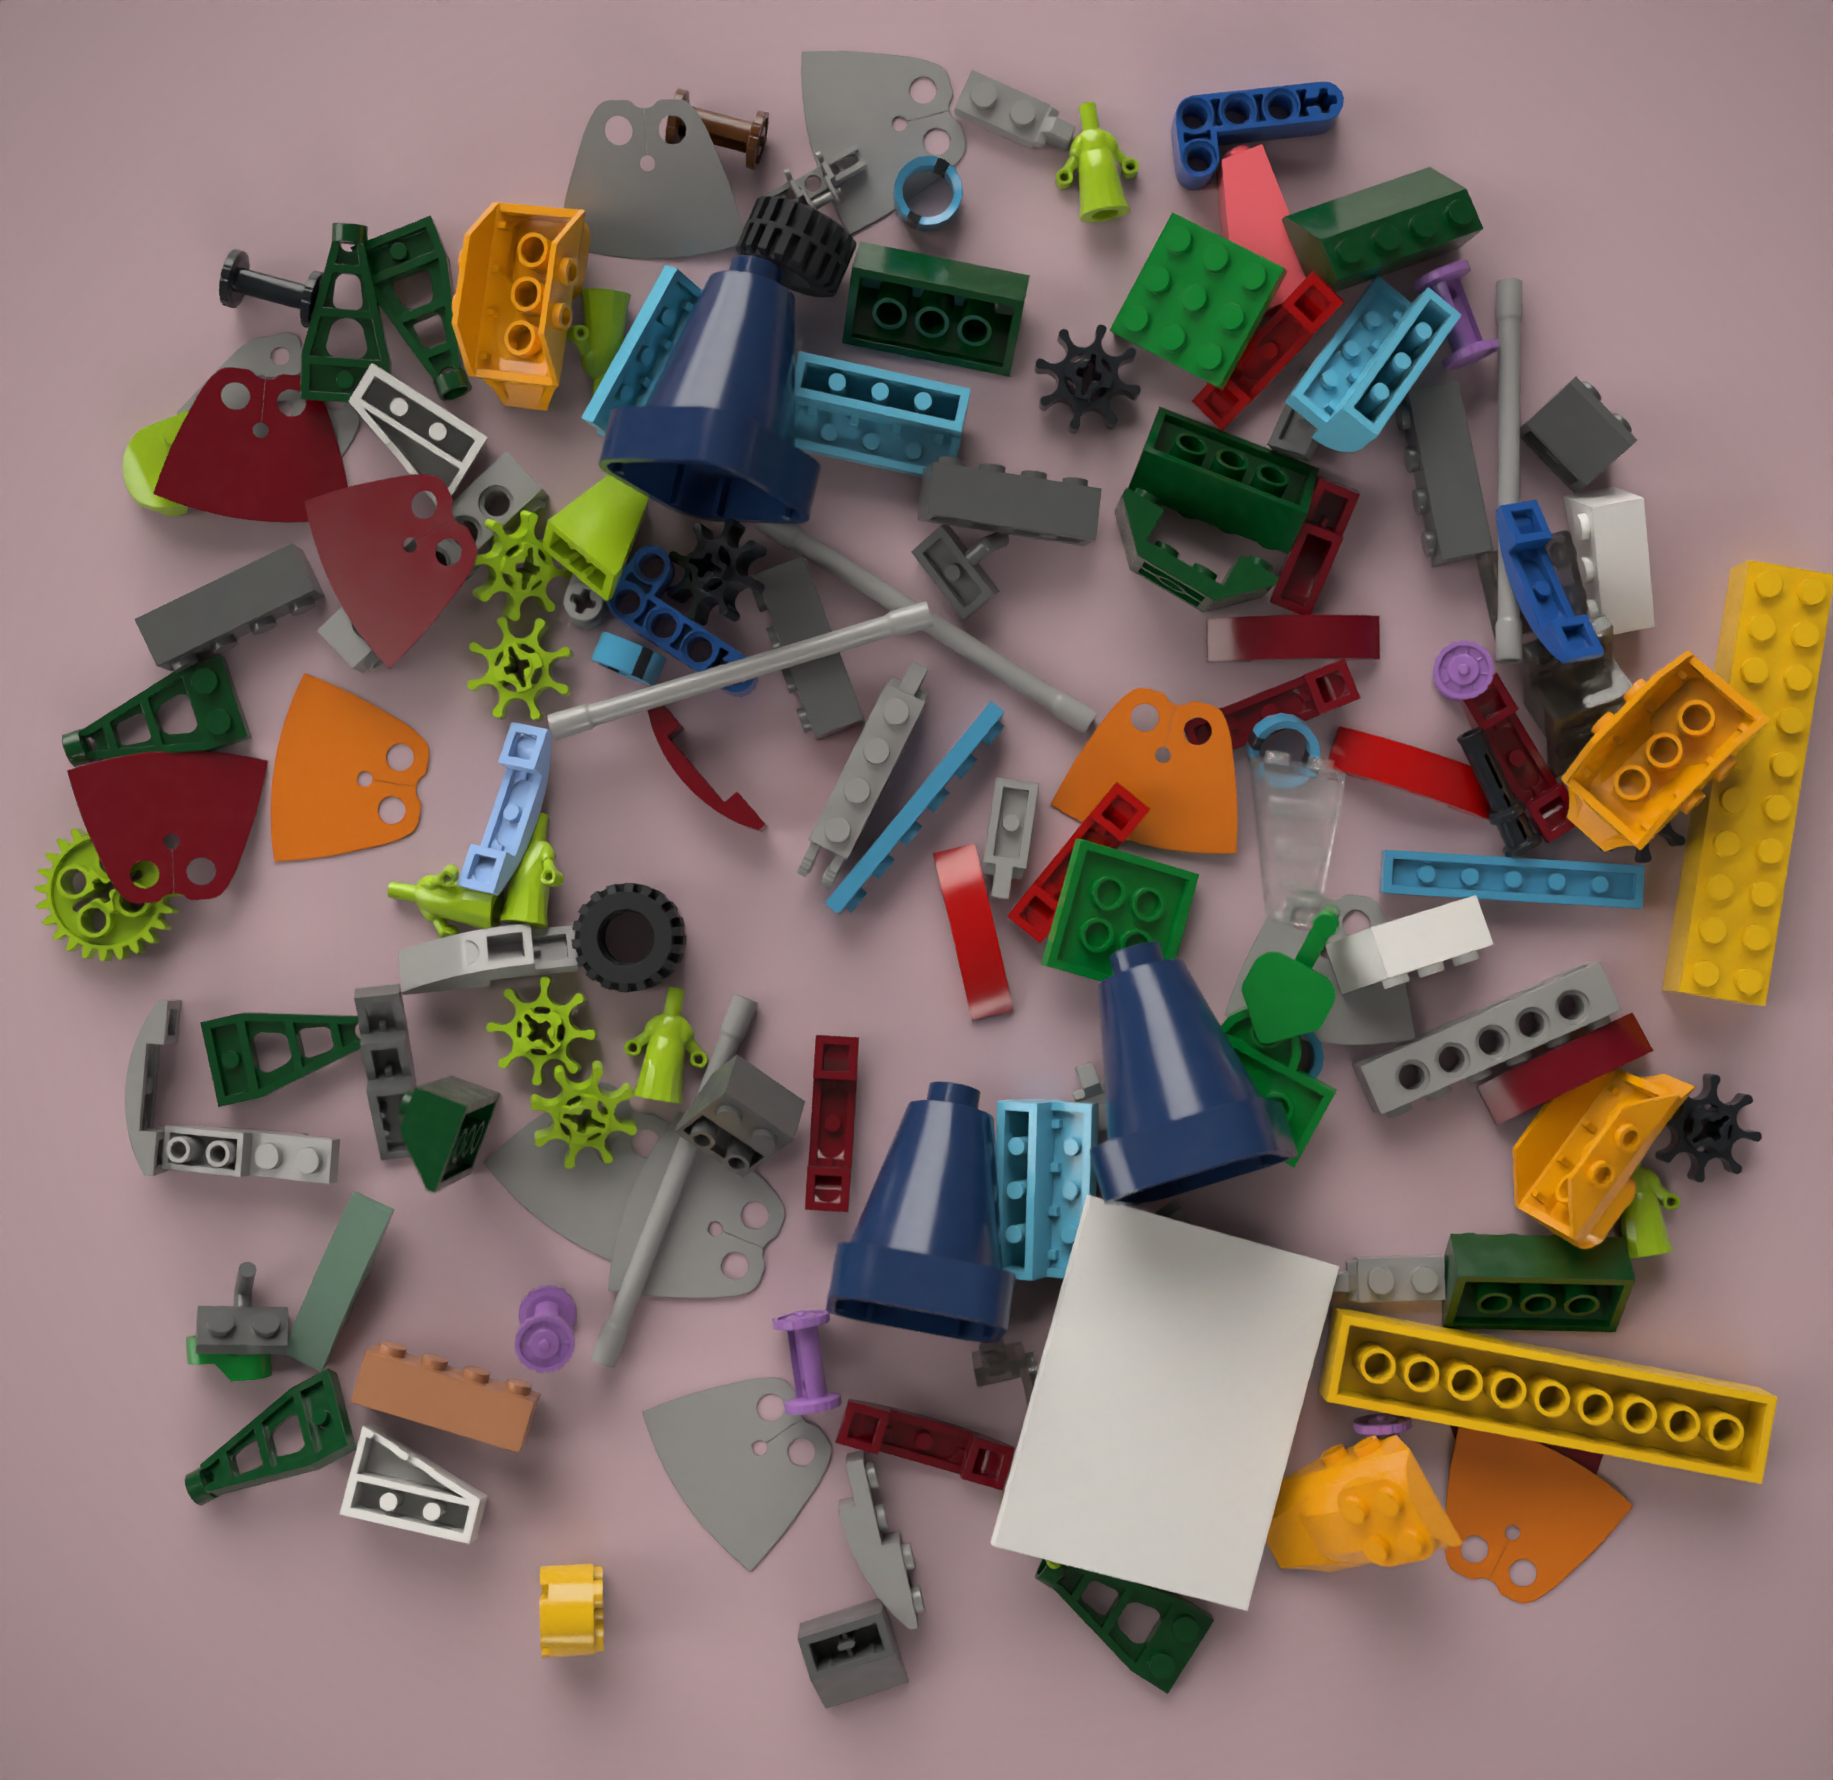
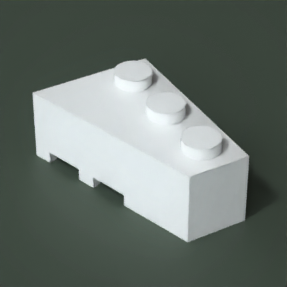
M372 363L349 399L350 404L391 450L410 475L429 474L439 477L447 486L451 496L454 495L489 438ZM425 491L437 506V500L433 493Z
M1616 487L1563 496L1583 595L1582 615L1588 614L1595 632L1602 636L1655 627L1644 497Z
M1475 895L1370 927L1325 946L1341 993L1344 994L1378 982H1382L1384 989L1408 982L1410 979L1407 973L1417 970L1420 978L1445 970L1443 961L1452 959L1454 967L1480 959L1477 950L1494 944L1478 898Z
M372 1423L362 1426L339 1515L470 1544L478 1537L488 1495Z

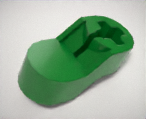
M195 1335L186 1337L187 1364H215L231 1382L257 1380L272 1376L271 1354L195 1353Z

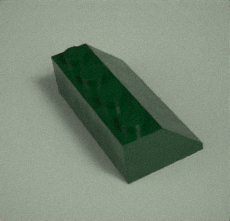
M1431 167L1287 215L1282 219L1305 276L1307 277L1314 271L1335 292L1457 250L1484 229L1468 190Z
M860 241L852 265L842 343L1010 377L1030 275Z
M1159 406L1128 489L1134 492L1136 488L1143 489L1154 495L1159 500V505L1175 510L1186 518L1201 520L1218 527L1227 534H1237L1257 542L1266 549L1278 550L1289 554L1308 514L1319 468Z
M455 1076L415 1086L413 1092H406L398 1110V1117L403 1118L399 1132L426 1190L436 1193L471 1174L499 1099V1092Z
M1513 1233L1505 1235L1450 1234L1444 1254L1446 1300H1442V1326L1451 1329L1616 1332L1635 1283L1625 1237H1606L1599 1245L1582 1249L1555 1234L1549 1236L1518 1235Z

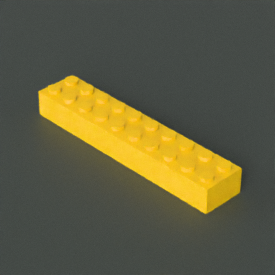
M1752 560L1730 568L1714 672L1769 718L1770 721L1734 756L1738 764L1724 779L1718 782L1713 777L1701 789L1705 797L1697 805L1696 809L1691 811L1662 991L1745 1005L1766 1006L1833 592V574Z
M1333 1306L1318 1386V1393L1326 1402L1758 1484L1763 1482L1778 1399L1777 1396L1758 1386Z

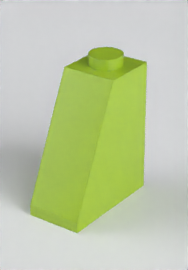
M608 474L548 520L542 548L605 601H609L615 593L643 522L649 497Z

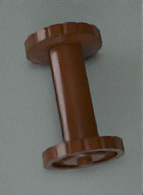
M678 88L673 99H681L690 103L689 91ZM693 107L707 128L714 145L746 153V168L752 170L758 168L767 142L769 128L768 112L759 110L753 122ZM668 116L665 132V141L668 144H678L682 137L686 136V125L678 116Z

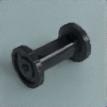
M233 249L227 255L219 280V296L223 306L236 308L241 303L244 295L300 309L301 324L304 328H309L324 272L313 271L306 283L301 284L249 270V257L245 251Z

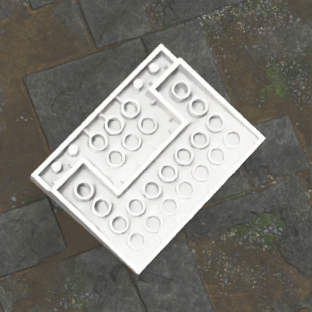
M1087 1195L990 1544L994 1547L1247 1611L1339 1266L1130 1206L1105 1204L1104 1199Z

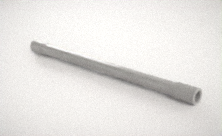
M1505 278L1496 282V321L1498 323V343L1500 345V349H1498V507L1500 505L1520 502V323L1522 320V280L1517 278ZM1498 539V619L1496 622L1495 662L1500 664H1516L1523 661V624L1520 619V607L1505 570Z
M756 524L755 529L783 547L796 551L890 611L918 603L804 532L797 524ZM929 610L933 626L922 629L923 632L1042 705L1052 715L1082 734L1085 733L1097 714L1095 710L1071 695L1058 691Z
M926 601L890 611L882 617L590 705L583 704L547 715L548 724L554 740L562 739L591 730L600 724L888 637H899L932 627L933 622Z
M737 994L733 995L720 1028L721 1033L697 1095L710 1076L736 1055L740 1042L745 1038L757 1008V1002ZM681 1136L610 1315L603 1324L590 1357L591 1360L600 1365L614 1368L629 1331V1323L697 1154L698 1148Z

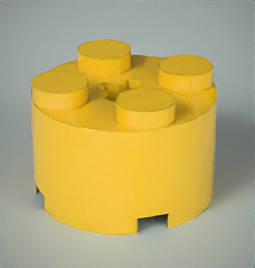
M594 1563L540 1566V1585H542L540 1599L541 1658L595 1655V1652L604 1651L603 1609H595L603 1608V1566H594Z

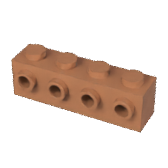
M382 1341L380 1345L374 1344L365 1351L351 1397V1403L517 1453L525 1446L541 1393L531 1390V1384L511 1378L507 1379L506 1383L489 1378L490 1372L474 1366H465L464 1370L448 1365V1359L435 1354L425 1353L422 1357L406 1353L407 1348L404 1345L391 1341Z

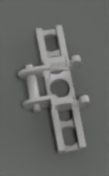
M856 144L826 161L821 151H818L815 155L820 164L819 167L796 180L793 179L789 169H786L783 173L788 182L764 196L786 198L787 192L792 189L796 195V198L793 199L794 201L802 204L807 203L809 207L816 210L833 200L839 205L842 203L839 195L843 193L840 188L835 190L834 187L867 169V164ZM848 156H854L858 159V163L847 169H844L842 166L843 160ZM830 167L838 168L840 173L834 176ZM811 177H816L821 181L820 189L815 192H810L805 188L806 181ZM828 190L830 191V192L824 194L823 196L817 198L816 200L811 201L812 199L818 197L819 195L825 193L826 191H828Z

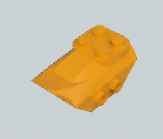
M493 202L464 235L463 247L458 256L459 275L457 289L452 299V326L468 376L485 381L498 395L503 406L547 411L555 389L559 387L567 330L572 323V301L579 296L581 289H583L591 239L589 227L584 222L585 210Z
M1689 650L1656 672L1647 682L1642 678L1639 679L1623 696V699L1626 701L1625 705L1615 715L1608 711L1592 727L1591 732L1595 735L1589 740L1561 778L1569 790L1567 818L1604 852L1623 846H1635L1641 851L1680 810L1686 815L1691 812L1705 797L1701 789L1713 777L1718 782L1724 779L1738 764L1734 756L1770 721L1769 718Z
M1617 1068L1547 1101L1512 1148L1515 1207L1555 1235L1578 1248L1588 1249L1602 1243L1614 1223L1634 1199L1636 1184L1631 1175L1665 1125L1695 1089V1086L1664 1073L1654 1076L1637 1077Z
M1397 1435L1379 1440L1376 1436H1369L1348 1448H1345L1343 1444L1335 1445L1324 1451L1319 1459L1283 1478L1266 1543L1280 1568L1307 1569L1328 1573L1372 1563L1382 1567L1412 1563L1431 1557L1436 1550L1463 1545L1411 1450Z

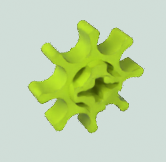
M528 510L521 511L519 529L511 535L505 534L500 522L491 518L487 519L484 525L492 532L494 545L488 553L477 554L475 565L485 564L487 566L488 579L482 586L472 591L473 596L483 602H487L494 593L503 591L506 595L503 615L513 621L520 619L521 603L529 596H535L540 608L548 612L554 611L556 606L546 594L548 582L557 576L570 580L573 574L564 566H554L552 556L542 548L543 539L537 540L534 534V527L538 516ZM525 561L523 568L516 569L517 563H524Z
M499 617L497 624L503 632V639L498 647L485 649L477 642L469 644L470 651L486 657L489 668L482 678L468 680L467 687L474 692H478L487 686L496 687L499 691L500 699L497 706L492 710V715L500 720L506 718L507 709L511 703L523 700L529 706L530 717L540 722L544 718L543 713L538 707V698L542 692L554 689L565 697L571 695L572 690L570 687L554 681L552 670L558 661L571 659L574 653L567 646L562 647L556 652L544 651L541 639L548 630L549 625L541 618L536 619L534 629L529 636L517 638L512 633L511 622L506 617ZM528 647L534 649L535 652L527 653L525 652L524 648ZM515 654L525 664L530 665V667L524 669L526 684L523 683L521 678L512 674V671L517 669ZM513 685L517 691H510L506 686Z
M550 976L540 978V996L531 1003L524 1001L515 988L505 989L503 992L504 997L509 999L515 1006L516 1013L513 1020L508 1024L493 1021L489 1022L486 1026L488 1032H506L510 1035L513 1042L512 1051L509 1055L498 1061V1066L504 1069L510 1067L517 1057H527L534 1065L535 1071L532 1083L536 1086L545 1082V1065L551 1059L561 1060L565 1063L571 1074L579 1072L581 1064L571 1057L570 1044L577 1037L588 1040L598 1037L596 1029H579L572 1020L573 1010L578 1005L586 1002L587 996L584 993H578L566 1005L556 1003L551 996L553 978ZM547 1007L551 1011L549 1013L541 1012L538 1008ZM536 1022L539 1024L549 1022L551 1027L548 1029L547 1034L550 1040L546 1037L541 1039L535 1037L534 1034L538 1031ZM563 1026H565V1036H564V1038H563ZM535 1049H543L547 1054L536 1053Z
M594 1061L592 1063L591 1076L581 1083L570 1081L566 1077L564 1067L562 1065L556 1066L554 1068V1077L562 1086L560 1094L552 1099H545L537 1094H533L530 1097V1107L533 1111H545L553 1118V1121L547 1128L537 1130L534 1133L535 1145L542 1147L549 1140L555 1138L566 1141L569 1148L564 1155V1165L568 1169L574 1168L575 1156L584 1147L598 1149L602 1155L603 1162L610 1164L613 1161V1154L611 1148L605 1143L606 1137L614 1131H624L629 1135H635L637 1132L634 1119L621 1118L614 1112L617 1104L633 1097L631 1084L626 1082L614 1091L602 1089L598 1085L604 1073L601 1061ZM584 1109L590 1110L591 1114H586L584 1120L577 1119L576 1115H581Z

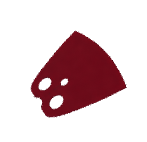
M224 367L209 378L197 395L172 443L153 494L187 507L217 515L253 521L295 523L309 522L305 505L306 500L346 488L348 484L339 446L324 401L305 400V408L297 416L284 415L277 406L278 396L283 391L296 390L300 393L301 376L281 374L274 379L265 380L257 377L249 369ZM236 382L243 384L250 393L249 403L241 409L227 407L221 398L222 390L226 385ZM261 419L262 423L266 424L269 430L268 435L263 438L256 437L253 433L254 425L261 423Z
M412 474L362 483L305 501L311 532L327 578L355 628L389 669L408 652L445 609L467 579L477 558V546L469 529L457 523L453 517V498L442 479L434 475ZM421 491L433 493L437 500L435 513L426 519H420L415 516L411 508L414 496ZM409 537L417 541V548L411 553L406 552L403 548L405 539ZM446 538L456 540L462 550L459 561L452 566H444L436 558V548Z
M156 751L105 759L67 770L82 820L101 863L117 891L126 900L138 904L156 903L168 894H182L190 900H207L220 896L226 890L239 866L257 813L268 761L249 756L211 751L178 753ZM169 834H175L179 837V845L174 849H169L164 845V838ZM200 857L212 861L216 869L213 880L204 885L191 882L187 875V867L190 862ZM150 861L157 866L159 878L153 886L139 888L133 884L130 878V871L136 863Z

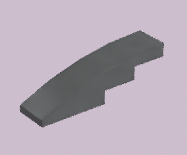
M400 984L356 988L354 1001L362 1034L360 1046L368 1080L366 1092L381 1160L411 1157L399 1132L403 1118L398 1117V1110L407 1091L413 1092L415 1086H417Z

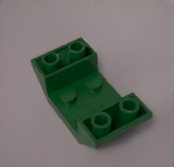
M1126 487L1114 512L1129 570L1202 613L1260 599L1277 583L1279 577L1271 573L1273 567L1265 560L1254 555H1250L1248 559L1241 555L1230 567L1220 584L1215 581L1217 575L1209 568L1198 563H1194L1193 567L1177 558L1179 552L1164 542L1156 541L1155 544L1150 543L1147 539L1163 514L1164 509L1157 506L1159 500L1154 495L1143 489L1136 488L1134 492Z

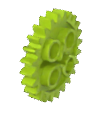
M71 829L74 842L58 838L56 842L62 852L60 854L46 852V858L53 865L51 869L40 868L37 871L42 876L48 878L47 884L35 886V891L45 893L47 897L46 900L38 903L36 908L49 909L51 913L43 920L42 924L58 926V929L52 936L54 940H64L69 937L66 946L67 951H77L83 946L82 958L93 959L98 952L100 961H111L114 953L118 960H127L130 956V949L136 954H144L146 948L143 940L151 944H158L160 938L155 930L157 928L162 930H170L172 928L169 922L164 919L165 914L179 913V909L169 904L170 898L179 897L182 894H168L156 903H145L143 908L137 912L132 907L131 902L126 900L115 888L109 892L110 899H94L79 911H76L75 905L77 903L105 893L108 890L107 884L113 883L101 863L88 832L86 834L82 829ZM140 861L130 871V878L137 874L138 871L142 872V877L133 882L139 888L151 887L159 878L157 866L150 861ZM81 871L85 875L86 886L82 892L77 893L73 887V878L75 874ZM99 909L106 916V925L100 932L93 925V916Z

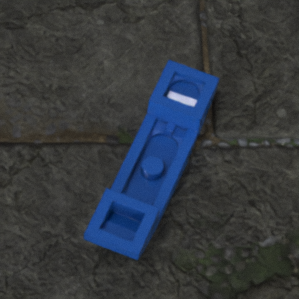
M1537 500L1500 505L1496 509V521L1501 555L1511 588L1528 624L1546 649L1563 664L1601 657L1604 654V650L1588 614L1574 615L1544 547L1553 536Z

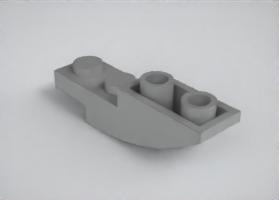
M530 923L500 926L439 938L398 951L402 995L491 986L490 980L578 971V963L575 959L577 958V950L572 949L571 941L575 939L574 930H572L573 925L531 929Z
M165 1125L161 1169L234 1177L257 1176L331 1184L337 1182L340 1139L285 1131Z
M862 1450L848 1453L846 1467L853 1497L839 1500L838 1508L846 1539L860 1570L878 1598L909 1630L919 1628L918 1613L925 1612V1606L920 1585L912 1587L908 1571L916 1569L910 1542L902 1544L900 1531L882 1534V1531L889 1530L884 1504L876 1505L873 1489L879 1487L875 1462H866L865 1453Z

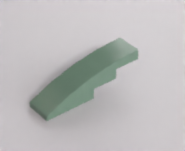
M356 1191L351 1195L299 1310L288 1338V1347L285 1355L321 1372L329 1363L341 1329L349 1320L361 1286L369 1277L395 1209Z

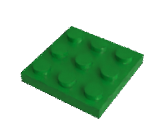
M1172 212L1109 331L1223 391L1284 280L1287 270Z
M1076 839L1041 965L1102 982L1113 975L1108 957L1130 946L1147 942H1159L1164 960L1176 959L1199 874L1083 839Z

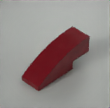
M1320 475L1317 476L1308 514L1289 554L1285 556L1278 575L1279 579L1274 586L1269 603L1300 615L1312 614L1344 539V531L1359 499L1360 493L1358 490Z

